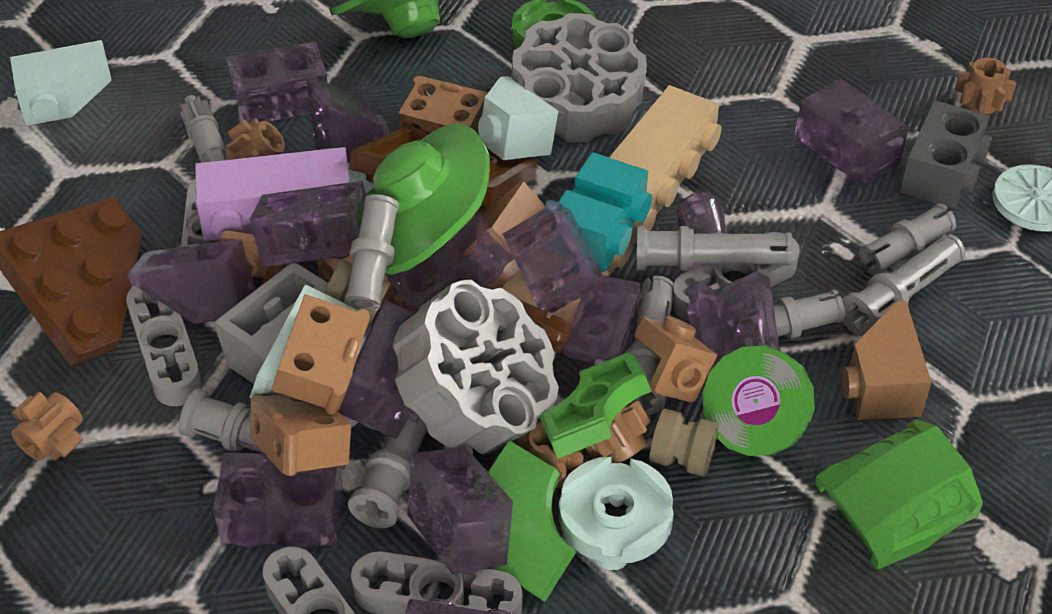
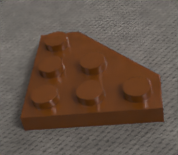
M115 197L0 231V271L70 367L114 351L121 339L127 311L126 296L132 287L143 233Z

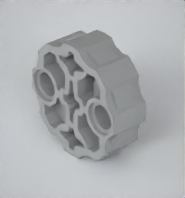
M568 13L561 19L553 21L541 20L525 31L524 42L513 51L512 79L522 85L525 90H529L558 110L555 135L560 136L565 142L589 143L593 138L601 135H616L631 124L634 110L638 105L642 104L647 67L646 55L636 48L633 42L634 35L620 24L597 20L591 14Z
M472 280L455 282L419 307V311L403 322L397 330L392 347L398 357V373L395 378L398 391L405 406L415 411L424 421L429 435L451 449L465 446L474 448L481 454L495 452L505 447L508 441L513 442L534 430L537 421L542 416L541 413L555 405L559 386L553 373L552 362L555 353L545 330L536 325L527 315L522 302L502 288L491 290L480 287Z

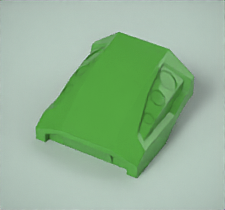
M917 419L912 421L905 430L871 445L851 458L829 466L818 474L815 480V485L819 491H826L872 554L870 562L876 570L926 550L937 540L951 533L953 529L978 517L983 504L971 467L937 425Z

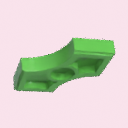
M625 353L580 371V381L573 393L558 405L541 413L540 420L557 459L612 438L610 428L615 416L630 402L651 392L646 375L632 353Z
M508 441L478 487V490L493 503L501 522V547L492 568L511 574L518 580L523 589L545 602L576 553L560 536L553 520L552 496L559 481L560 473L555 467L513 442Z

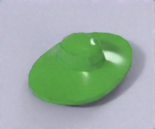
M350 0L329 8L331 15L348 12L381 15L388 23L394 36L401 38H414L425 35L440 23L438 0Z
M449 124L438 128L420 141L406 143L386 155L377 167L373 178L375 194L389 196L399 202V211L396 214L391 246L395 249V255L392 264L386 267V274L391 275L407 271L429 258L460 231L481 206L489 182L490 158L486 144L474 129L464 124Z

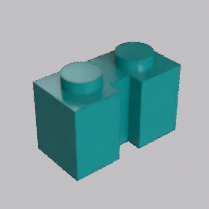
M592 152L576 175L573 190L565 191L549 215L548 253L605 272L616 254L622 256L626 251L631 238L632 228L636 221L644 222L649 213L652 194L647 192L648 170Z

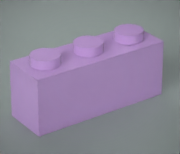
M345 147L195 163L196 205L204 241L220 239L225 230L260 235L355 224Z

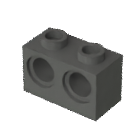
M934 100L908 157L900 193L936 204L941 203L949 208L956 209L963 191L972 194L981 168V166L974 163L984 164L993 138L992 136L985 135L989 115Z

